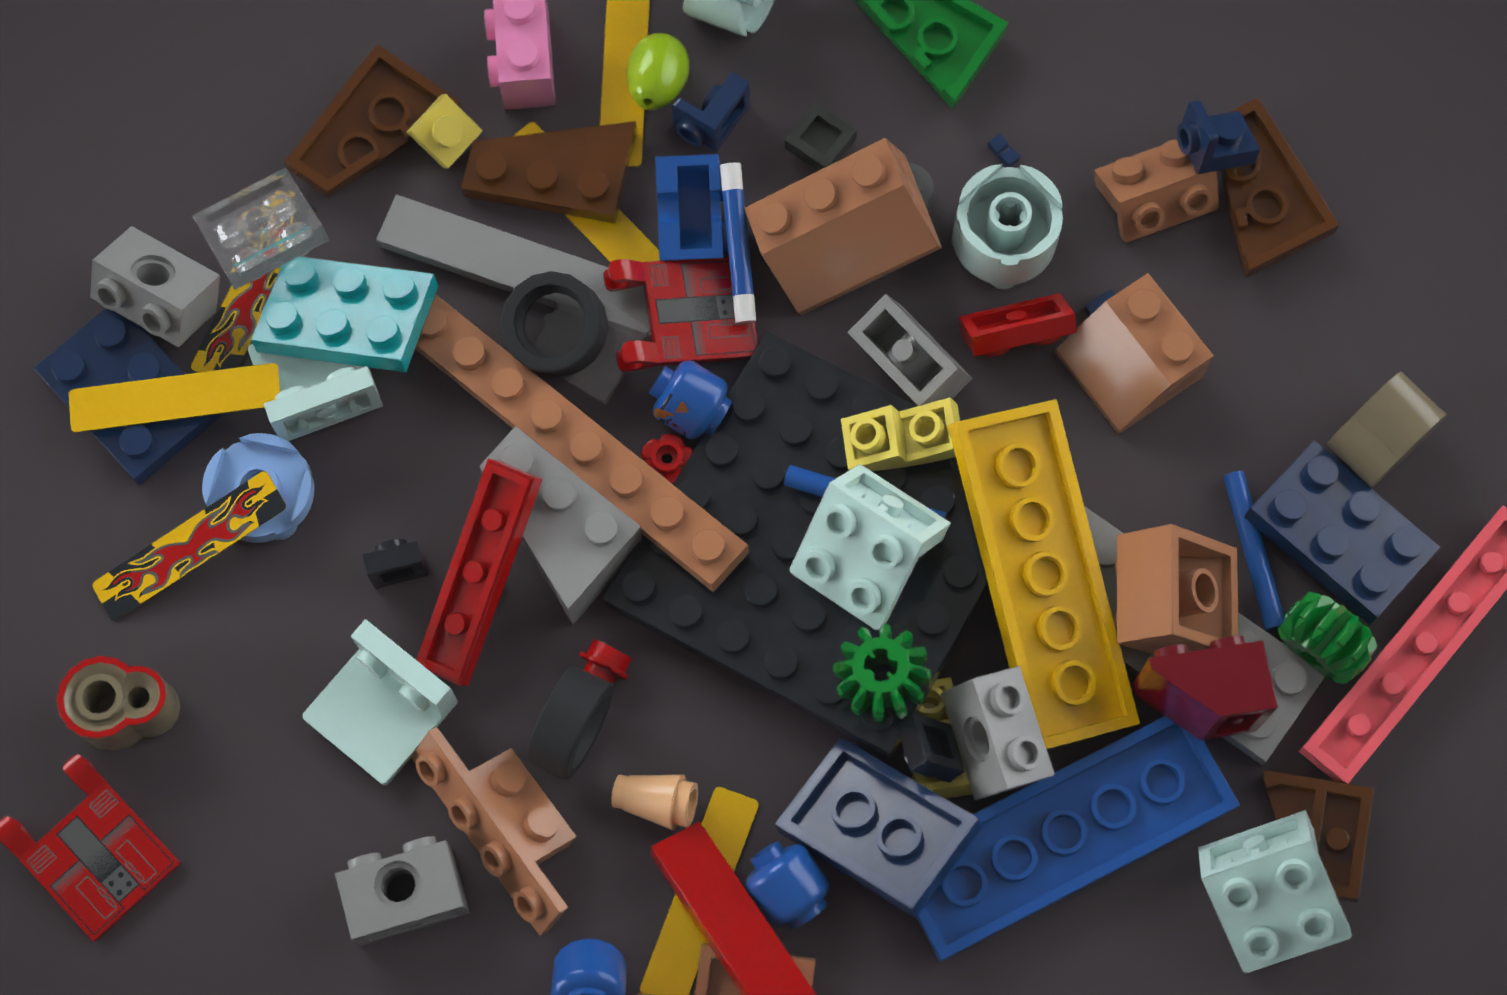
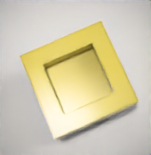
M442 94L411 126L407 133L443 168H449L483 130L447 94Z

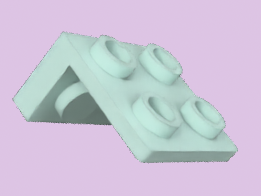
M253 344L248 347L253 365L268 363L278 365L280 392L275 396V400L263 404L270 424L278 437L291 441L383 407L371 371L367 366L361 367L260 353L256 351Z
M859 464L829 483L792 562L790 572L873 629L879 630L881 625L887 622L918 558L943 540L951 522Z
M365 619L351 635L359 650L305 710L302 717L305 722L379 783L388 785L413 756L427 732L438 727L458 701L448 685Z
M1306 810L1198 847L1201 879L1243 972L1249 973L1351 938L1350 926L1320 859L1314 828Z

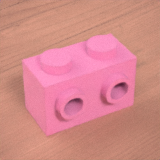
M493 0L494 9H484L487 41L496 40L497 55L487 56L490 87H500L504 110L556 106L547 0Z

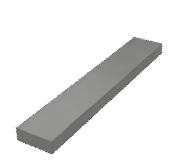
M395 195L376 238L379 247L512 293L517 285L535 274L549 271L570 274L595 291L605 306L609 327L652 342L643 286L622 291H608L603 279V273L608 269L606 266L403 196ZM553 293L544 295L536 301L585 318L578 302L568 295Z

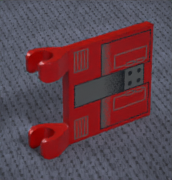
M729 257L649 262L618 259L610 262L608 269L603 273L604 285L608 291H622L639 286L644 288L652 342L635 340L624 343L622 349L616 354L617 365L622 372H633L656 366L679 365L686 360L696 363L745 360L752 357L759 345L755 322L735 323Z
M75 754L65 762L63 771L88 797L38 842L35 841L18 820L6 816L0 820V841L22 862L93 942H96L182 863L111 787L93 764L83 756Z

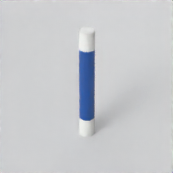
M725 163L720 165L735 323H752L757 320L747 220L744 209L745 200L741 163Z

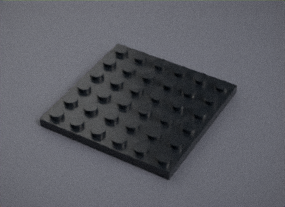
M766 332L727 398L732 400V403L712 436L704 433L673 484L748 545L750 552L719 587L712 592L642 535L641 541L632 550L605 594L603 601L607 607L892 759L901 743L896 723L903 718H898L893 707L885 708L884 721L876 722L873 716L872 705L860 715L854 714L851 708L854 697L849 699H841L839 697L837 686L843 679L836 677L833 670L835 663L847 660L841 652L843 642H851L861 646L858 630L861 627L869 630L872 639L879 637V630L873 629L791 574L790 567L823 497L784 486V479L790 465L833 478H838L849 471L841 419L892 405L898 411L917 406ZM956 457L910 467L872 471L924 506L947 512V521L951 522L943 540L918 558L886 622L891 627L892 640H895L900 633L908 630L913 636L911 648L924 647L927 651L928 658L921 666L931 671V682L918 685L924 693V700L989 588ZM886 664L878 665V673H874L875 680H888L887 672L891 673L890 666ZM906 699L903 700L907 715L911 712L918 713L923 702L915 704Z

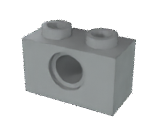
M131 226L92 260L90 298L99 302L106 309L115 311L142 326L149 333L180 347L216 313L220 275Z
M887 294L848 331L850 336L918 406L949 397L953 399L973 379L902 305Z
M1020 666L971 679L941 693L975 800L1013 790L1055 775Z
M435 836L412 840L402 846L404 853L382 859L381 853L358 856L347 862L349 869L335 873L352 941L359 946H363L470 914L453 849L446 840L437 843ZM409 874L414 876L415 890L413 894L402 902L390 901L388 897L390 882L398 875Z

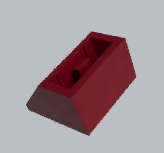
M1244 636L1220 638L1210 642L1209 649L1189 652L1188 645L1185 644L1157 649L1154 651V657L1147 660L1132 684L1135 696L1199 740L1256 732L1278 708L1263 640L1245 643Z

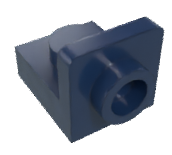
M731 72L722 86L716 84L711 88L704 99L701 110L678 97L672 105L673 122L677 133L694 146L699 147L703 144L717 152L751 105L750 82Z
M1200 100L1188 103L1183 121L1177 129V141L1181 152L1190 158L1197 174L1254 164L1256 162L1260 148L1240 111L1208 116Z

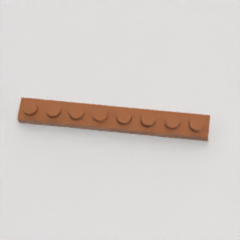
M435 294L415 349L512 429L515 426L641 526L642 535L714 592L750 552L748 545Z

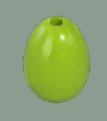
M656 33L644 37L634 47L628 60L627 83L633 100L646 110H658L670 104L683 89L689 75V57L686 48L677 38L665 33Z

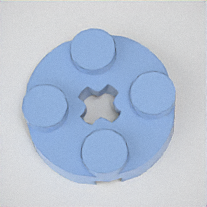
M254 433L240 437L241 442L232 444L226 450L224 448L220 449L210 460L203 477L202 494L207 507L260 472L266 471L286 503V509L240 540L251 543H264L274 539L284 540L291 537L295 533L297 526L307 516L313 503L315 487L312 472L307 461L289 441L266 433Z

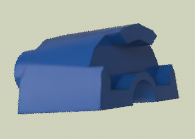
M719 154L655 157L660 261L723 258V253H728L726 223L722 222L721 219L723 192L721 172L719 170Z

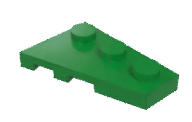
M854 0L952 109L958 104L1007 32L1008 27L1007 21L970 0Z

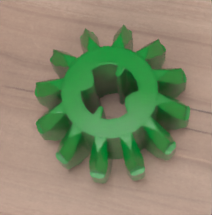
M1308 592L1300 601L1297 600L1286 613L1284 621L1277 629L1280 638L1290 650L1322 674L1326 680H1333L1341 684H1347L1355 675L1357 676L1372 660L1371 656L1378 647L1370 628L1358 620L1359 616L1353 615L1344 605L1337 604L1329 596L1320 595L1319 593Z
M884 623L879 629V637L872 639L869 630L861 627L858 630L861 646L851 642H843L841 652L847 660L834 664L835 676L843 679L837 686L839 697L841 699L854 697L851 708L852 712L856 715L864 713L872 705L874 720L879 723L884 721L885 708L893 707L898 718H904L907 715L903 700L906 699L912 703L921 704L924 700V693L918 685L931 682V671L921 666L928 658L927 651L924 647L911 648L913 636L908 630L900 633L895 640H892L891 627L889 624ZM889 665L891 673L887 672L888 680L876 681L874 673H878L877 666Z

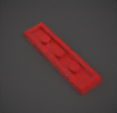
M487 459L416 659L431 673L459 686H468L470 684L539 492L542 478L499 460Z
M700 821L651 846V857L742 995H816Z

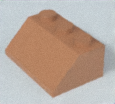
M886 138L744 208L761 255L800 315H804L942 248L906 155Z

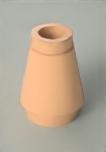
M619 774L615 780L612 791L613 808L623 809L625 812L671 830H675L677 826L689 827L696 812L698 785L695 782L686 781L685 775L626 776Z

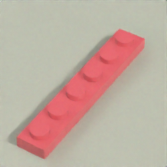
M1504 505L1492 516L1299 750V753L1333 781L1348 784L1507 590V508Z

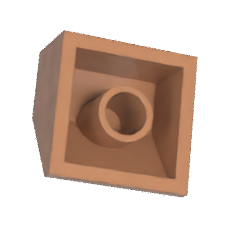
M1149 273L1106 300L1077 328V333L1067 337L1055 350V354L1118 435L1203 378L1214 357Z
M1174 524L1117 535V557L1115 560L1117 611L1115 614V626L1118 644L1150 654H1154L1155 650L1166 646L1185 644L1188 645L1190 652L1209 649L1210 642L1214 640L1238 636L1237 548Z

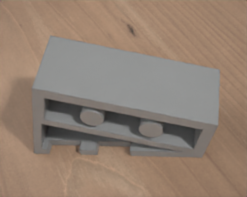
M515 426L479 467L481 473H483L487 459H496L543 479L521 541L537 565L544 580L560 602L572 625H574L620 572L632 550L641 541V526Z

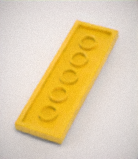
M1057 399L966 419L948 425L1009 668L1020 666L1046 749L1140 724L1121 647L1117 643V632Z

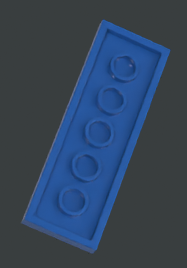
M1164 716L1055 772L1054 776L1037 781L973 814L979 819L981 829L916 917L939 962L945 961L1240 806L1239 802L1204 741L1199 740Z

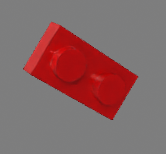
M1061 293L958 316L961 336L974 357L979 355L987 357L1000 356L1007 353L1010 348L1031 343L1037 345L1051 344L1058 341L1061 336L1077 333L1075 313Z

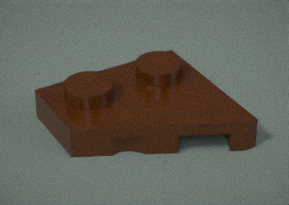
M1264 770L1263 785L1275 820L1306 810L1314 828L1320 859L1338 900L1358 903L1374 788Z

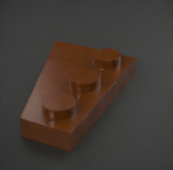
M376 44L285 160V169L329 198L413 142L414 139L407 131L440 95L447 94L460 108L462 102L382 46Z
M1259 97L1230 111L1241 112L1260 148L1256 162L1254 164L1220 170L1245 278L1334 234L1340 226Z
M636 121L473 141L461 186L464 197L615 224L636 138Z

